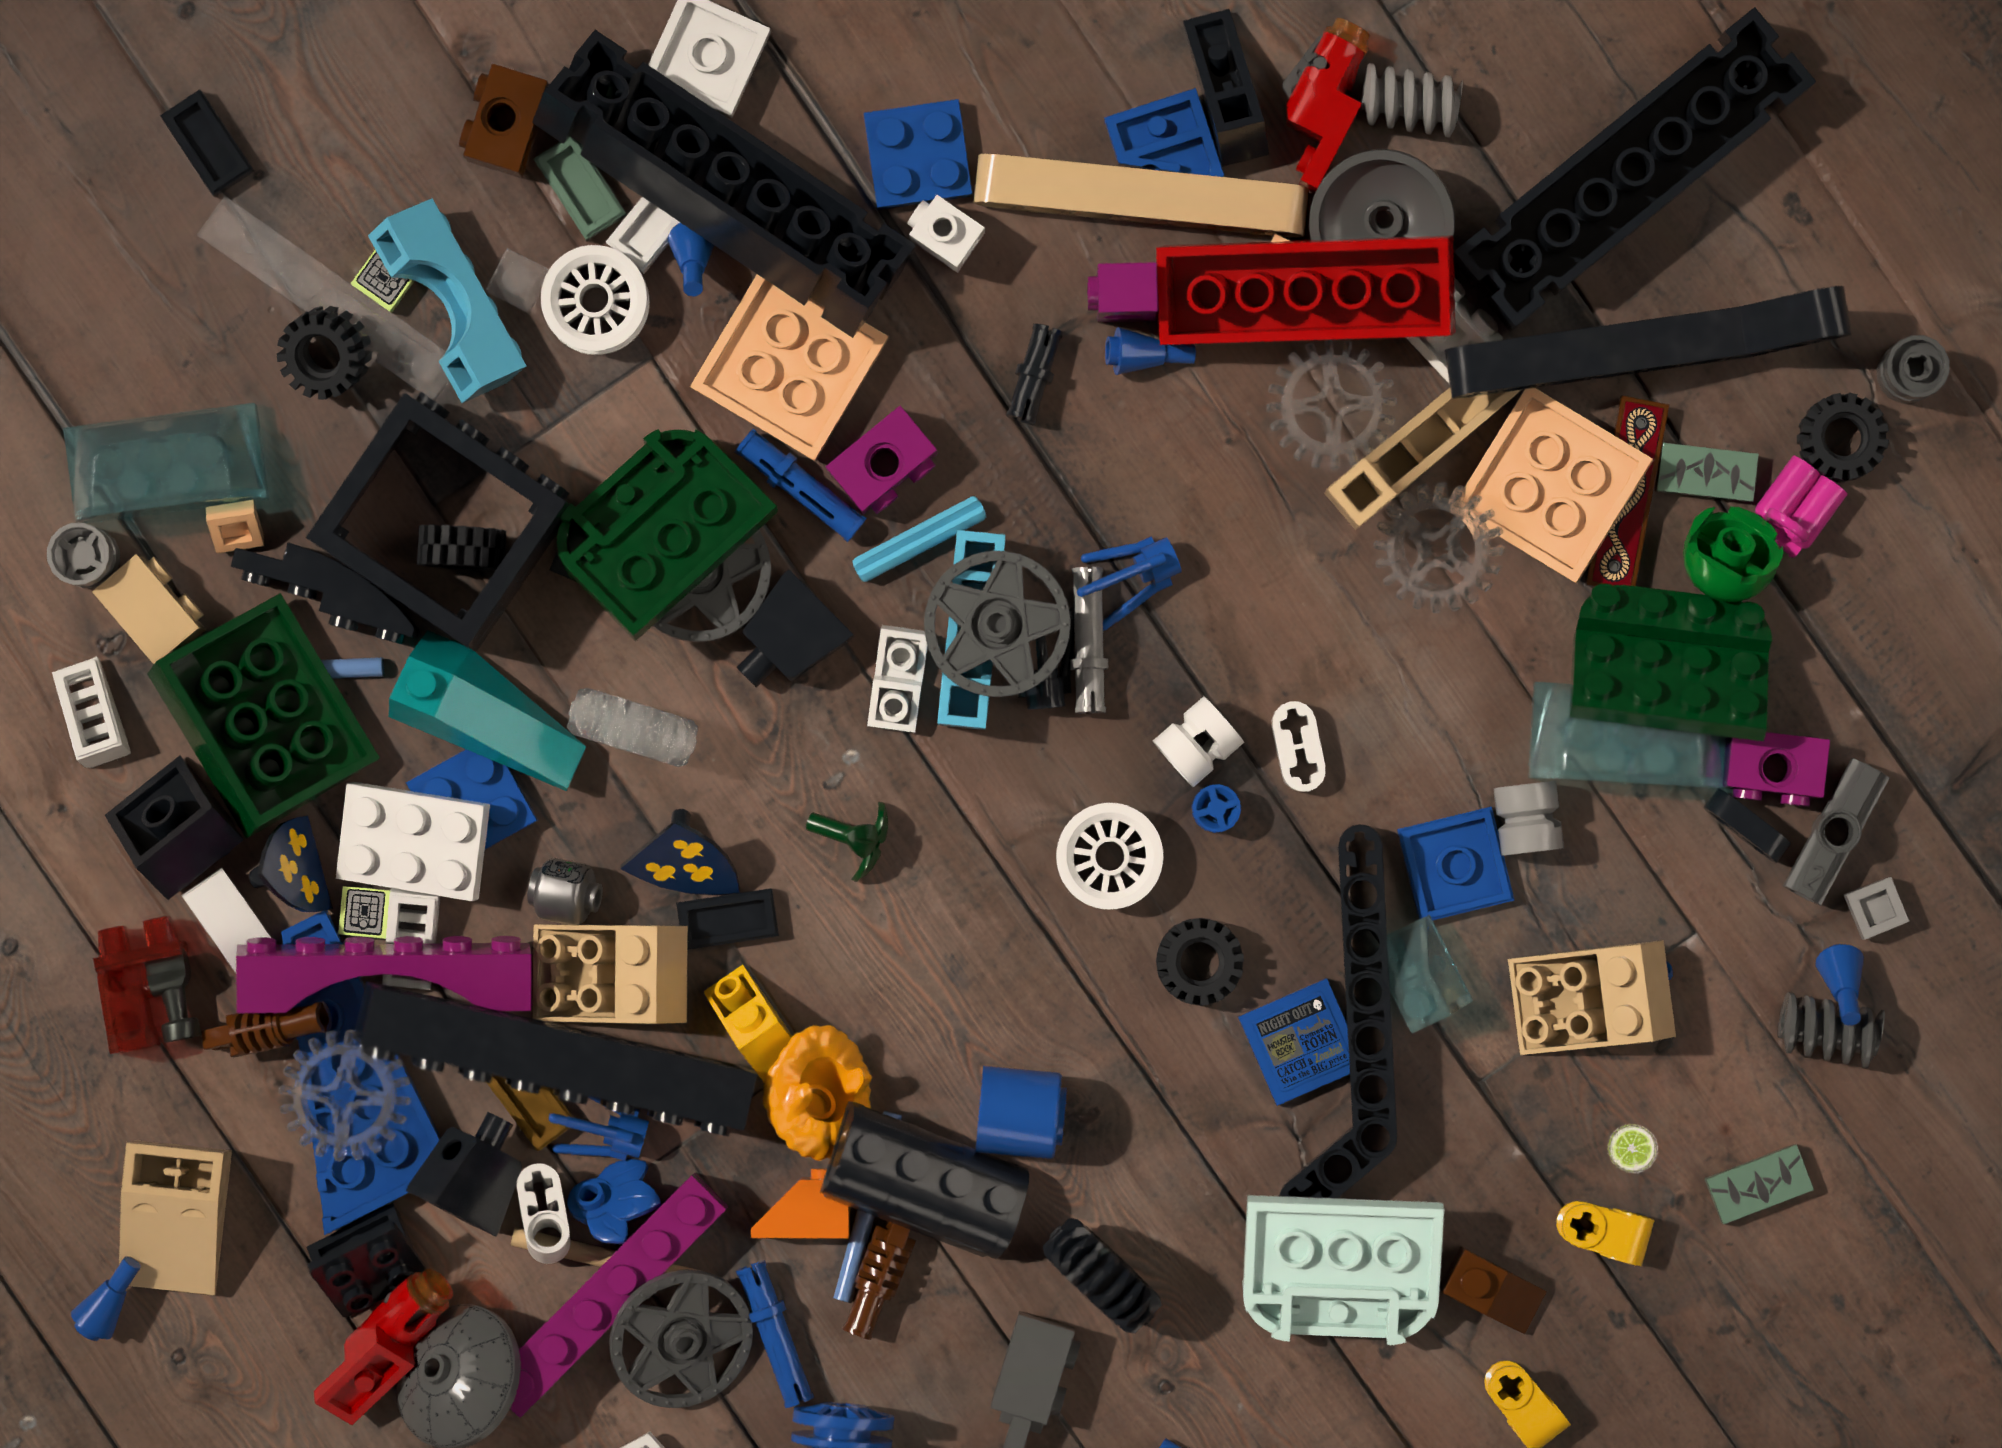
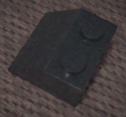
M181 755L105 814L136 869L167 900L183 888L189 886L195 878L219 859L228 855L235 846L244 840L228 813Z

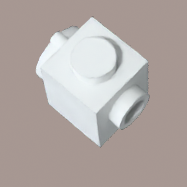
M938 195L935 196L930 204L923 200L907 223L913 228L909 234L910 240L957 273L985 234V227Z

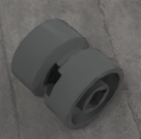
M1911 335L1893 344L1881 355L1877 365V381L1881 390L1890 399L1900 403H1916L1929 397L1945 384L1949 375V358L1945 349L1935 339L1925 335Z

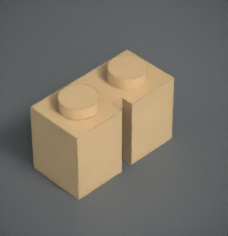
M135 554L92 592L154 664L157 660L192 642L206 629L198 620L204 614L186 593L181 597H177L172 592L167 583L173 578L154 556L147 561L145 557Z

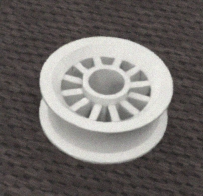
M587 245L575 248L557 259L543 281L541 307L544 318L553 333L565 345L578 352L603 355L618 351L638 336L648 317L650 300L644 277L637 266L626 255L613 248L600 245ZM596 266H605L600 280L597 279ZM588 267L589 280L585 281L578 270ZM615 270L621 276L608 285L611 275ZM571 275H574L579 282L578 288L566 283ZM628 284L630 292L614 294L615 291ZM593 288H601L608 293V303L599 312H589L583 308V297L587 291ZM562 290L575 295V298L560 299ZM630 301L629 311L616 305V302ZM577 307L566 316H563L561 308ZM612 313L625 317L619 326L612 319ZM583 315L578 329L572 328L570 324ZM606 320L613 330L603 334L601 321ZM591 321H594L595 335L585 334Z
M1119 803L1096 804L1079 812L1064 828L1057 846V867L1067 889L1080 901L1100 909L1124 908L1144 898L1156 884L1163 865L1162 842L1154 825L1138 810ZM1112 820L1109 837L1105 836L1100 821ZM1118 822L1130 826L1120 839L1116 838ZM1092 824H1094L1100 840L1098 841L1094 840L1084 831ZM1136 831L1142 841L1126 846L1125 842ZM1079 836L1092 846L1091 850L1075 847ZM1105 842L1118 844L1124 853L1121 866L1112 871L1102 869L1095 857L1098 847ZM1145 847L1146 859L1129 856V852ZM1074 854L1090 856V861L1075 866ZM1128 862L1144 865L1140 876L1127 866ZM1093 866L1095 870L1084 882L1078 872ZM1122 871L1135 881L1128 888H1125L1120 872ZM1101 873L1103 874L1101 891L1090 887V885ZM1111 875H1114L1119 888L1118 892H1107Z

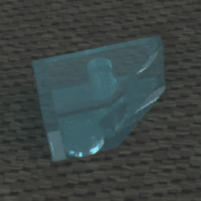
M1430 914L1387 935L1390 991L1411 1033L1454 1014L1473 1001Z

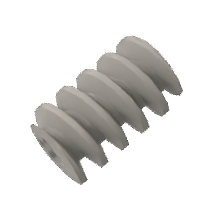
M1369 63L1367 64L1361 96L1362 105L1359 114L1362 110L1366 111L1368 124L1374 126L1380 114L1383 113L1385 114L1389 129H1393L1399 117L1402 116L1404 117L1408 132H1412L1418 120L1421 119L1424 122L1427 135H1431L1437 123L1440 122L1443 125L1445 137L1450 138L1457 123L1463 80L1455 91L1451 76L1445 75L1436 88L1432 73L1426 72L1417 85L1413 70L1407 69L1398 82L1396 81L1395 70L1392 66L1386 67L1379 79L1377 78L1375 65Z

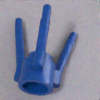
M1149 537L1137 543L1082 554L1081 561L1083 563L1133 554L1138 555L1133 557L1134 565L1080 587L1077 590V594L1080 597L1098 592L1138 574L1143 583L1152 580L1150 585L1103 620V631L1120 621L1157 592L1172 586L1170 577L1182 573L1177 555L1167 537L1154 542L1152 537Z
M590 1096L588 1097L600 1104L601 1099ZM637 1108L634 1115L615 1112L620 1115V1118L610 1115L607 1126L552 1113L549 1115L551 1123L604 1136L603 1143L611 1145L555 1144L552 1150L554 1153L606 1156L623 1161L626 1160L627 1155L639 1158L649 1121L637 1118L640 1110Z

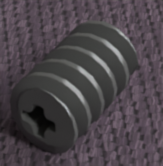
M1787 992L1779 1016L1778 1038L1784 1039L1785 1051L1789 1054L1792 1053L1798 1041L1803 1042L1805 1057H1811L1817 1045L1822 1046L1825 1061H1830L1835 1050L1840 1049L1843 1064L1849 1065L1855 1053H1860L1862 1068L1868 1069L1879 1050L1884 1029L1885 1010H1881L1875 1020H1873L1871 1008L1862 1006L1860 1009V1022L1849 1026L1842 1023L1839 1009L1835 1014L1832 1000L1824 999L1816 1010L1814 997L1805 995L1797 1007L1795 994Z

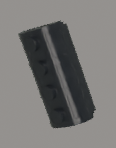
M848 1101L820 1193H823L825 1198L978 1256H988L997 1259L1004 1253L1015 1233L1028 1190L1029 1171L1028 1168L1012 1164L986 1153L976 1152V1149L963 1143L947 1139L911 1123L903 1122L864 1107V1105Z

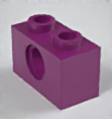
M1156 262L1098 264L1096 276H1088L1087 282L1088 311L1097 310V322H1143L1156 320Z
M900 405L825 467L863 515L871 508L878 514L899 497L894 491L895 488L908 478L915 484L936 466L931 459L938 452ZM881 451L892 452L899 459V466L896 472L887 477L878 476L871 469L873 457Z
M1766 732L1764 741L1726 737L1721 787L1733 788V798L1761 801L1762 792L1781 794L1780 803L1809 807L1810 798H1824L1830 740ZM1771 754L1780 756L1786 764V774L1779 782L1770 781L1763 772V763Z

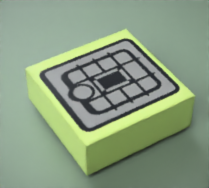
M374 250L351 282V285L392 313L414 283V280L391 278L377 251Z
M343 886L338 934L386 939L390 890Z

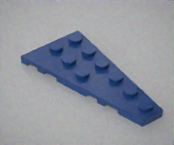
M323 910L281 931L283 944H296V939L303 937L325 939V944H344L327 910ZM354 977L331 984L304 998L293 1007L297 1008L312 1005L316 1002H325L332 1016V1026L328 1032H318L296 1037L302 1065L300 1067L311 1142H313L317 1170L318 1192H320L323 1212L324 1235L409 1193L406 1191L409 1183L441 1139L400 1055L397 1053L395 1062L366 1056V1053L362 1052L363 1046L353 1039L365 990L361 977Z

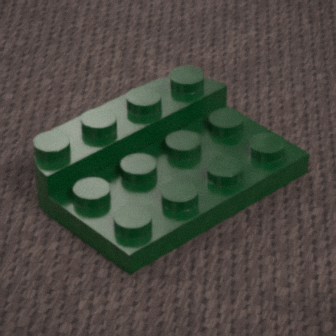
M657 429L643 438L645 445L576 507L571 503L560 517L561 524L557 533V550L566 573L572 580L575 579L634 641H637L778 513L777 506L708 436L698 430L692 432L677 429L660 433V430Z
M1596 585L1592 589L1591 595L1581 607L1574 633L1569 717L1764 741L1767 732L1768 669L1772 633L1767 621L1764 619L1765 612L1763 608L1754 602L1719 601L1703 594L1631 585Z

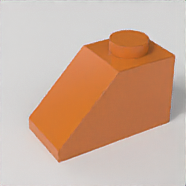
M812 1168L811 1177H802L751 1228V1238H849L850 1207L825 1198L824 1194L820 1193L827 1168Z

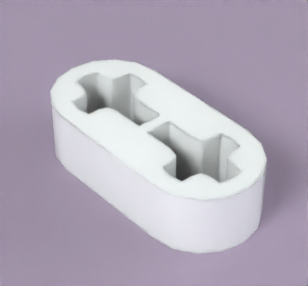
M1290 701L1281 705L1275 711L1272 718V731L1284 782L1295 791L1308 792L1317 788L1323 782L1325 777V761L1313 711L1304 703ZM1295 709L1297 716H1305L1307 719V725L1300 728L1301 744L1294 745L1290 730H1282L1280 727V721L1287 718V710ZM1303 749L1307 764H1316L1317 772L1310 775L1309 784H1302L1300 777H1291L1290 768L1297 766L1295 750Z

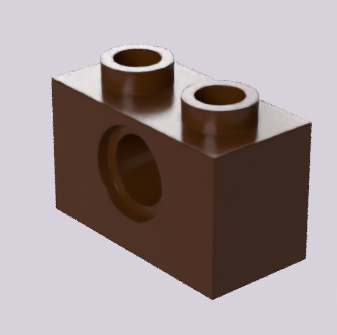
M493 63L488 75L481 73L473 97L474 101L479 102L474 121L466 120L459 140V147L465 148L463 154L465 159L470 163L523 179L539 129L532 121L543 92L548 87L549 82ZM502 108L511 109L515 112L516 117L513 126L502 132L492 129L490 120L494 112Z

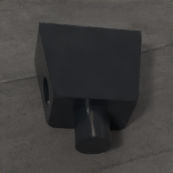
M788 569L743 630L745 636L756 648L736 668L756 688L776 668L792 682L846 645L855 636Z
M487 1112L475 1136L455 1127L447 1129L409 1183L406 1191L467 1224L496 1237L500 1231L522 1170L521 1161L501 1151L513 1124Z

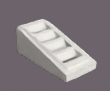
M95 657L52 672L76 760L85 768H93L129 755L131 752L100 659ZM93 678L95 685L71 693L69 686ZM99 698L100 703L77 711V704ZM104 716L105 723L83 729V723ZM107 736L110 737L109 739H106V740L100 741V742H98V743L89 745V742H92V741H95V740H98V739H101V738H104V737H107Z
M391 888L386 944H394L395 938L405 936L420 937L423 939L424 944L436 943L440 896ZM401 903L427 906V911L401 909ZM399 922L426 924L425 931L399 929ZM383 974L382 985L430 990L432 982L412 976Z

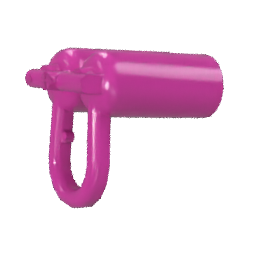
M1793 455L1757 504L1755 514L1761 516L1774 527L1778 533L1775 541L1779 548L1783 546V551L1789 554L1790 558H1795L1801 549H1807L1813 544L1848 493L1829 478L1820 475L1809 463Z

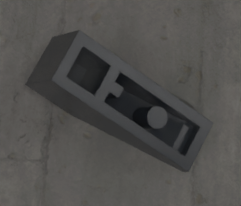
M1230 9L1184 20L1185 33L1222 167L1269 155L1265 121Z

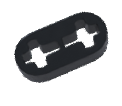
M1719 788L1704 806V809L1712 817L1774 863L1780 860L1791 845L1777 830Z

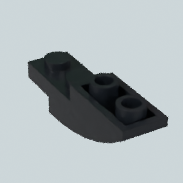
M289 542L287 543L283 560L239 548L235 549L231 567L243 571L240 580L269 587L271 579L289 583L287 593L311 600L316 599L317 592L323 593L319 611L331 615L329 625L354 632L357 631L359 623L377 628L376 638L403 645L405 636L418 638L419 628L396 602L372 582L333 559Z

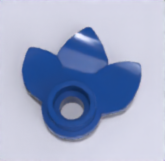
M638 1159L617 1161L608 1165L597 1178L581 1181L570 1191L567 1205L571 1215L576 1220L588 1225L592 1237L596 1240L609 1244L625 1243L628 1236L627 1221L648 1214L661 1206L660 1198L653 1188L642 1181L648 1170L647 1163ZM596 1197V1198L593 1199L592 1201L586 1202V1201L589 1200L590 1198Z

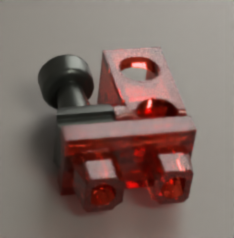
M170 916L142 921L147 941V947L131 950L127 927L124 925L98 931L100 957L93 958L97 973L110 1054H121L161 1045L157 1026H154L150 998L162 996L169 1019V1022L161 1026L164 1043L202 1035L198 1018H188L185 986H187L191 979V968L187 956L189 955L187 943L184 940H178L177 931Z

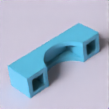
M433 198L387 217L368 235L391 278L411 279L425 285L440 298L446 307L451 321L452 335L447 351L438 362L461 403L508 383L527 366L522 358L519 345L507 332L498 316L496 304L485 293L475 275L471 260L462 252L451 232V226L447 217L439 211Z
M957 530L954 564L977 553L1005 551L1006 535ZM997 561L970 567L955 577L952 583L983 590ZM950 617L948 620L945 652L961 629ZM988 660L961 675L982 685L991 686L993 663L991 660ZM942 673L937 724L986 730L989 696H982L967 691L956 685Z

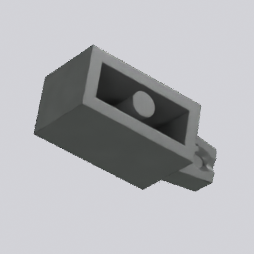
M1021 1311L1018 1312L991 1401V1408L1001 1411L999 1421L1010 1424L1003 1448H1024L1029 1431L1041 1434L1043 1425H1047L1049 1415L1059 1416L1067 1388L1059 1386L1064 1367L1073 1370L1081 1345L1080 1341L1073 1340L1075 1333L1073 1327Z

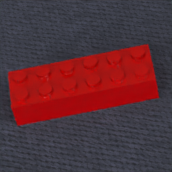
M1453 235L1163 245L1156 247L1160 345L1451 336L1456 333Z

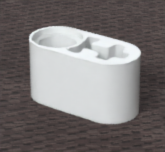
M532 1164L520 1173L517 1180L518 1199L527 1248L530 1255L538 1262L553 1264L562 1260L570 1248V1232L559 1175L552 1167L546 1164ZM537 1182H543V1186L546 1189L545 1195L548 1210L538 1212L536 1195L533 1192V1184ZM546 1227L555 1228L561 1233L562 1237L556 1245L543 1247L534 1240L539 1230Z

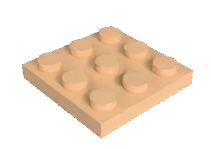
M757 274L690 387L815 462L889 339V336L864 323L854 338H851L821 317L825 307L811 298L804 306Z
M1536 388L1525 389L1452 508L1577 584L1649 469L1653 459Z

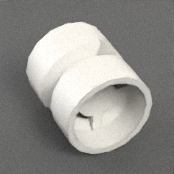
M1204 696L1183 714L1184 723L1182 725L1172 723L1153 740L1157 748L1192 787L1214 770L1212 761L1215 758L1225 760L1244 743L1235 729ZM1204 731L1209 739L1201 747L1194 737Z

